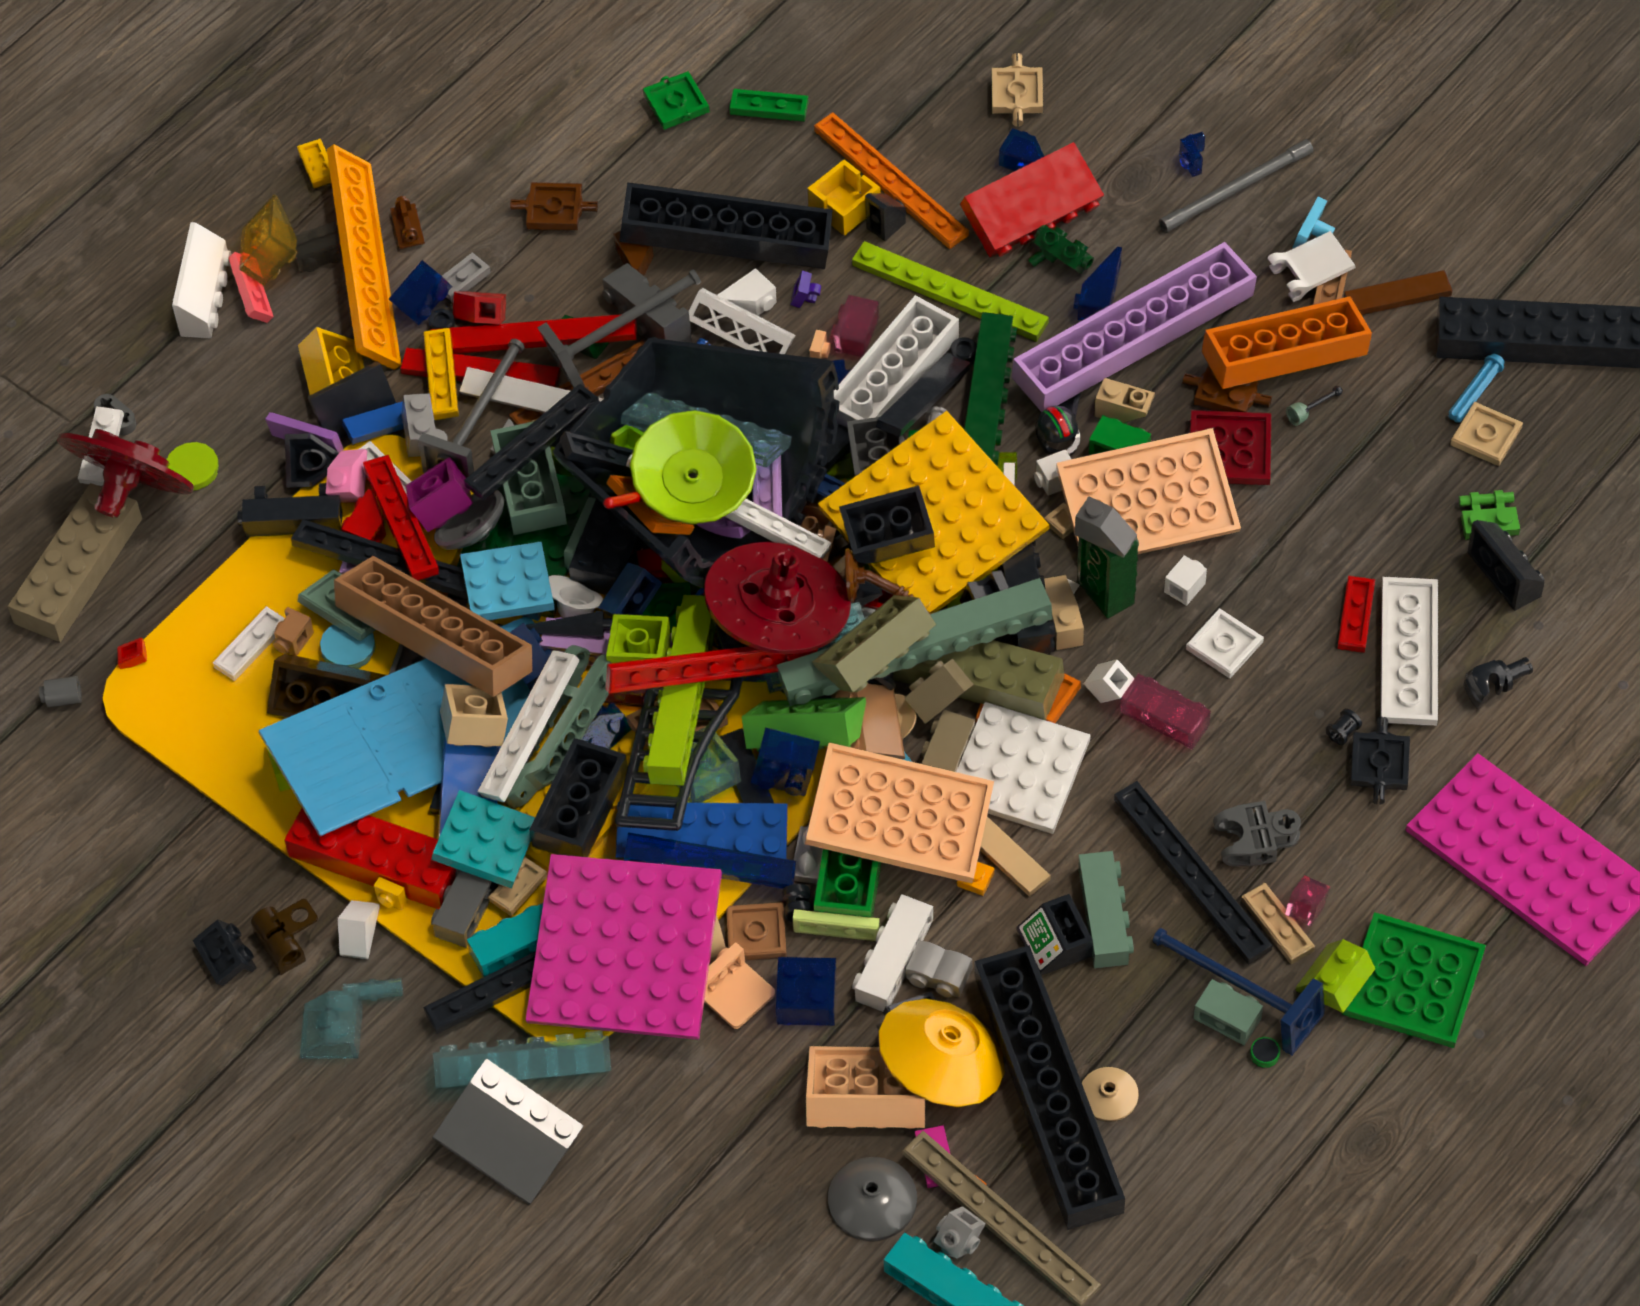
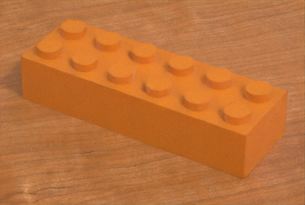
M1349 296L1205 330L1202 354L1222 389L1367 355L1372 332Z

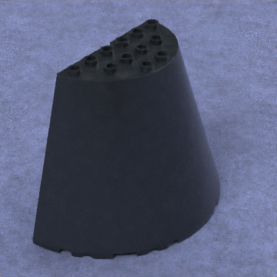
M648 338L614 380L606 386L603 393L604 399L602 401L596 400L591 404L569 432L610 443L612 433L628 423L644 433L651 424L672 413L696 410L719 415L741 430L753 447V452L777 447L781 451L782 517L800 526L806 515L801 514L806 503H814L818 494V487L826 475L827 469L823 466L827 463L826 452L828 444H835L838 427L836 417L840 404L839 400L834 399V389H839L837 372L834 362L827 359ZM561 442L552 451L558 462L602 503H604L606 498L618 496L607 485L610 475L629 476L566 459ZM752 487V491H751V494H750V501H752V502H753V487ZM627 505L609 509L680 577L701 588L705 586L706 577L711 566L726 552L746 544L773 542L752 530L742 538H732L707 531L696 524H693L694 529L690 535L652 533Z

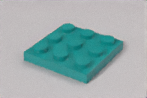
M459 790L431 860L512 889L531 842L529 829L535 817Z

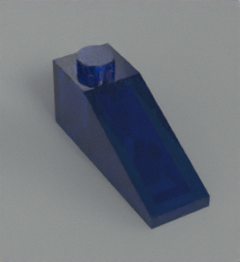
M1116 247L1084 281L1081 293L1075 294L1073 309H1078L1077 320L1083 321L1113 304L1122 263V247Z

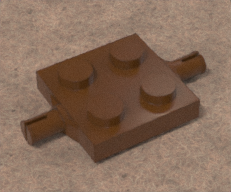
M531 182L530 193L526 200L511 199L510 208L511 210H526L527 229L578 230L579 218L582 212H598V201H583L582 184Z
M1209 364L1206 371L1200 377L1187 373L1183 377V384L1197 387L1194 405L1216 411L1247 412L1254 403L1269 407L1272 401V396L1257 393V386L1260 380L1222 389Z

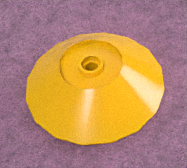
M931 999L903 1002L886 1014L878 1031L879 1051L890 1073L910 1092L932 1103L953 1107L979 1104L998 1090L1004 1076L1003 1053L992 1032L973 1014L951 1003Z

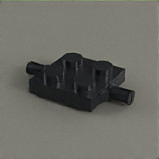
M1382 717L1376 719V731L1354 732L1352 746L1351 786L1374 789L1373 803H1378V795H1380L1379 805L1385 803V790H1407L1409 777L1410 736H1399L1387 732L1388 718L1386 717L1383 718V726H1381Z

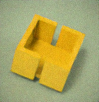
M845 159L807 188L808 206L832 209L831 226L844 236L866 219L865 196L868 193H880V187L865 175L861 177L860 171Z

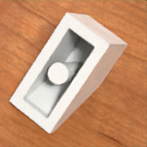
M756 268L718 294V296L757 316L764 311L770 310L777 303L776 287Z

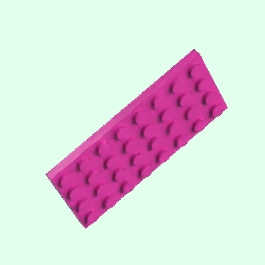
M1479 753L1406 825V832L1585 966L1593 960L1640 910V872Z

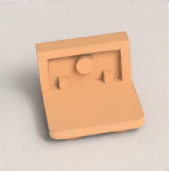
M736 942L730 948H724L717 955L716 960L709 965L704 1002L734 1029H739L775 997V989L745 963L744 949Z

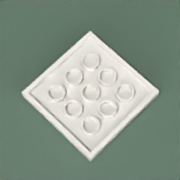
M985 702L957 773L994 781L988 814L1053 834L1089 745L1090 734Z

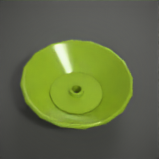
M696 410L672 413L651 424L635 443L630 462L633 486L646 506L668 520L691 525L717 521L737 510L752 491L757 470L753 447L738 427L719 415ZM694 473L697 477L690 478L688 475Z

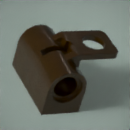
M301 899L280 912H277L274 907L270 906L261 909L252 917L251 925L253 932L281 975L306 961L304 951L296 939H294V934L316 923L318 916L308 900ZM296 910H306L308 912L307 919L302 922L294 921L292 914Z

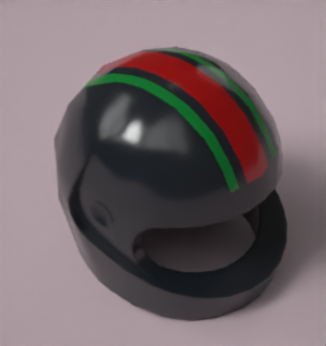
M1051 406L1040 413L1036 420L1035 432L1045 453L1050 456L1062 451L1049 447L1047 441L1062 443L1075 436L1073 444L1066 448L1069 456L1073 455L1078 449L1081 437L1078 423L1072 410L1064 406Z

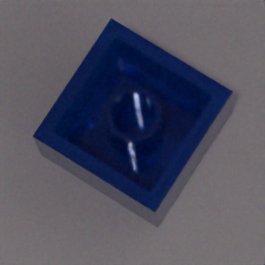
M765 727L751 783L757 784L764 789L773 788L785 791L792 796H806L820 741Z
M778 957L776 990L777 1025L835 1026L836 958Z

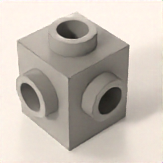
M962 1206L949 1212L948 1215L941 1219L936 1228L939 1232L933 1242L939 1245L946 1255L956 1259L967 1253L972 1254L980 1243L978 1237L986 1223Z

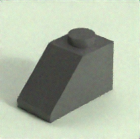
M1090 496L1075 516L1076 536L1123 558L1137 538L1135 531L1113 507Z

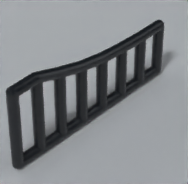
M743 677L727 678L732 679L729 690L704 688L702 699L723 700L717 711L699 710L697 721L710 722L704 732L695 731L693 742H696L697 745L693 753H690L684 785H674L680 786L677 797L633 794L635 783L650 784L648 772L638 771L640 762L644 761L645 755L650 753V750L643 749L646 739H649V734L654 733V729L649 728V724L654 712L659 711V707H654V703L659 690H663L664 687L646 689L615 818V824L618 827L678 831L682 828L688 799L700 762L714 734L739 698ZM630 805L674 808L672 819L628 816Z

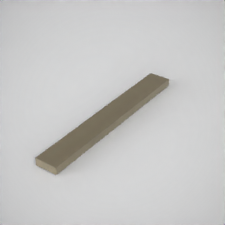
M922 1131L903 1150V1155L961 1206L985 1222V1227L1076 1306H1083L1100 1289V1283L927 1133Z

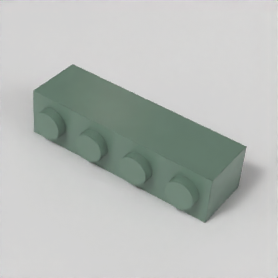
M1113 851L1079 854L1078 871L1088 932L1093 940L1092 958L1094 968L1128 965L1129 954L1134 953L1132 936H1127L1126 928H1129L1130 924L1128 911H1123L1121 904L1125 903L1124 886H1118L1117 878H1121L1120 862H1114Z

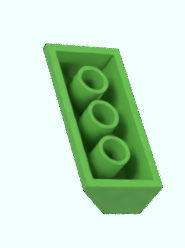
M866 698L811 699L805 704L793 706L789 705L788 700L762 701L741 716L746 749L757 748L758 752H767L774 748H782L783 751H794L799 749V747H808V750H820L828 746L829 743L851 747V744L860 738Z

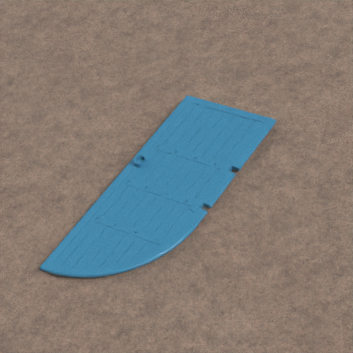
M522 617L501 626V628L511 632L522 623L526 625L534 622L530 618ZM424 659L260 729L258 733L317 834L322 836L401 801L398 792L402 790L407 797H411L441 783L443 746L446 737L440 714L445 684L471 685L470 683L432 661ZM520 679L501 692L508 717L504 741L531 692L523 679Z

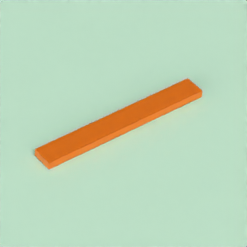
M832 112L814 125V131L861 173L877 184L885 194L894 200L901 201L906 208V212L948 249L953 248L969 236V230L836 114Z

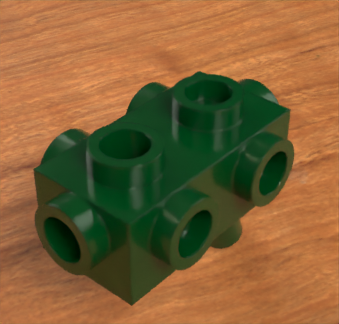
M1042 225L1036 232V239L1034 241L1039 246L1040 251L1028 259L1033 267L1045 259L1052 263L1059 259L1082 274L1084 270L1090 268L1094 257L1086 252L1089 247L1077 239L1073 243L1066 239L1068 234L1062 229L1055 226L1052 230L1048 226Z

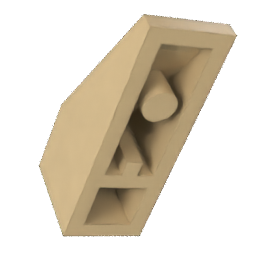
M1066 575L1045 578L1046 593L1052 604V619L1049 621L1054 622L1055 637L1053 639L1056 650L1083 646L1084 626L1078 604Z

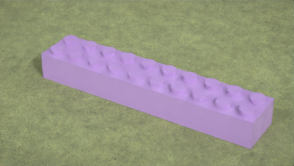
M1224 242L1014 358L1012 379L1041 412L1048 407L1057 406L1104 380V378L1113 375L1252 297L1257 276Z

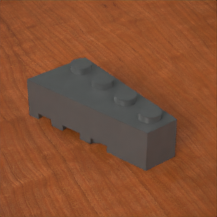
M628 263L602 279L604 288L602 294L609 304L613 303L618 308L620 315L661 291L656 285L650 287L647 278ZM669 298L637 317L636 331L640 336H645L647 339L657 338L692 343L689 311L684 307L679 310L675 307L677 305L676 301Z

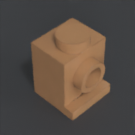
M287 607L285 609L286 618L284 621H280L275 628L274 635L276 640L273 646L281 653L297 656L313 635L314 630L310 617Z

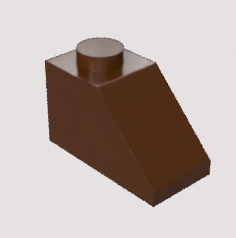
M621 231L613 233L615 250L623 264L628 263L645 276L654 257L653 246L620 242Z

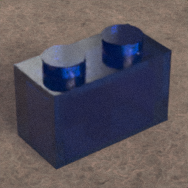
M422 260L390 296L389 300L419 326L422 321L430 316L434 307L445 299L453 286Z

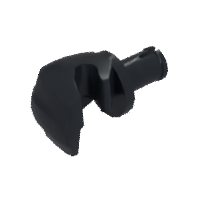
M1523 657L1508 665L1502 660H1492L1476 666L1466 673L1463 686L1473 705L1479 709L1487 701L1490 692L1488 681L1495 684V692L1497 695H1500L1501 692H1508L1513 689V680L1532 674V664L1528 663L1525 665V663L1529 662V659Z

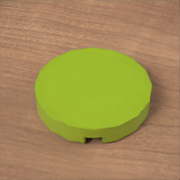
M198 442L185 443L176 447L168 455L167 460L170 463L168 468L188 479L194 485L193 490H199L208 486L215 480L218 474V457L214 450L206 444Z

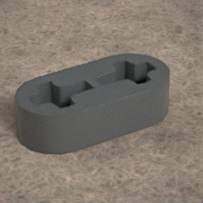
M102 394L95 399V410L96 406H111L112 409L123 411L124 422H122L119 435H128L136 429L137 424L134 413L115 396Z

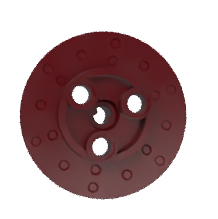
M95 429L92 438L72 433H60L57 438V442L67 451L104 469V483L98 495L97 504H95V510L103 515L118 518L129 491L137 487L138 483L177 494L187 495L193 492L194 485L182 475L169 469L170 463L159 455L160 449L138 440L132 443L101 429Z
M751 543L726 552L711 566L704 586V598L707 609L719 627L737 641L770 653L798 654L819 649L839 636L845 628L850 615L851 601H848L847 586L840 574L822 558L784 543Z

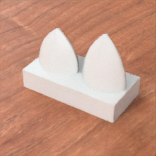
M800 826L791 871V881L817 884L823 848L806 845L805 840L809 826Z

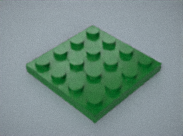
M1374 912L1362 948L1367 950L1375 970L1341 1015L1455 1048L1486 945Z

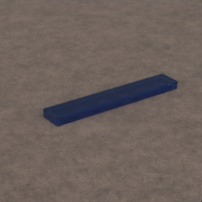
M630 832L627 834L624 861L721 869V878L781 889L794 884L796 861Z

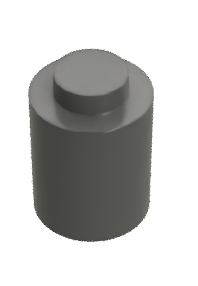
M78 676L44 680V686L39 687L41 703L46 702L48 708L82 702Z

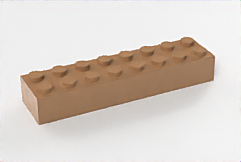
M375 556L370 557L334 579L336 607L492 697L532 672L531 644Z

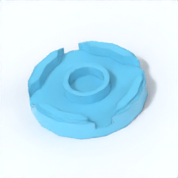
M331 625L323 633L320 641L322 657L326 662L356 669L366 665L376 649L373 633L359 641L335 625Z

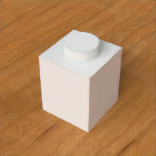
M1066 449L1039 459L1036 462L1035 481L1038 487L1044 488L1048 496L1062 490L1056 463L1071 460Z
M1184 555L1165 577L1164 592L1187 606L1206 584L1207 569L1199 561L1191 560Z
M1118 660L1098 664L1083 684L1100 703L1120 699L1134 681V678Z

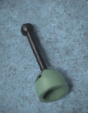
M1333 387L1331 392L1308 405L1301 402L1293 403L1286 408L1287 418L1293 425H1300L1308 419L1310 409L1333 396H1340L1343 393L1342 387Z

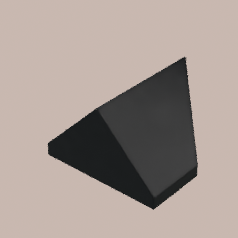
M311 433L285 434L287 488L313 487L327 476V469L339 452Z

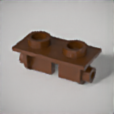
M399 196L396 199L395 207L390 208L399 248L403 249L425 244L415 203L410 204L409 199H406L405 196Z

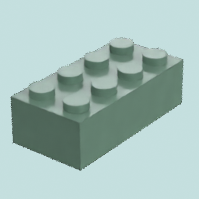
M533 422L490 430L494 453L496 454ZM548 446L502 485L513 535L567 524L550 446Z

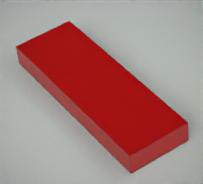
M1348 576L1337 649L1365 653L1375 579Z

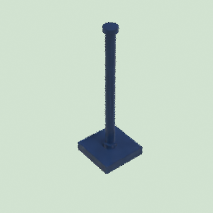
M1162 928L1158 929L1153 937V943L1157 946L1162 944L1285 1013L1280 1020L1282 1049L1292 1056L1325 1014L1323 983L1314 978L1292 1005L1167 935V931Z

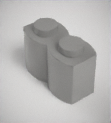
M919 940L905 969L906 978L912 985L918 988L930 987L936 989V992L941 996L948 998L952 996L960 997L973 969L972 959L964 954L945 950L933 943Z

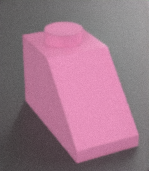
M366 449L340 451L327 469V495H339L341 503L357 502L359 497L364 496L366 473L363 462L367 461Z

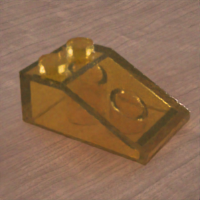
M275 194L242 229L239 270L263 286L270 279H276L281 272V268L286 263H291L297 255L296 235L278 196Z

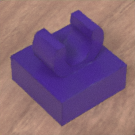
M801 271L794 284L790 305L800 308L804 300L809 303L816 302V298L821 292V285L810 283L812 273Z

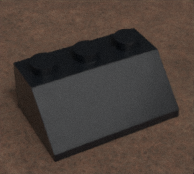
M1481 520L1474 521L1472 523L1467 553L1512 609L1516 611L1542 597L1545 583L1543 575L1531 566L1526 554L1522 550H1518L1513 544L1509 533L1503 531L1497 523Z

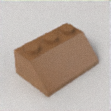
M867 684L859 692L838 690L831 695V698H866L860 738L851 744V748L902 760L905 759L894 689L890 690L883 685Z

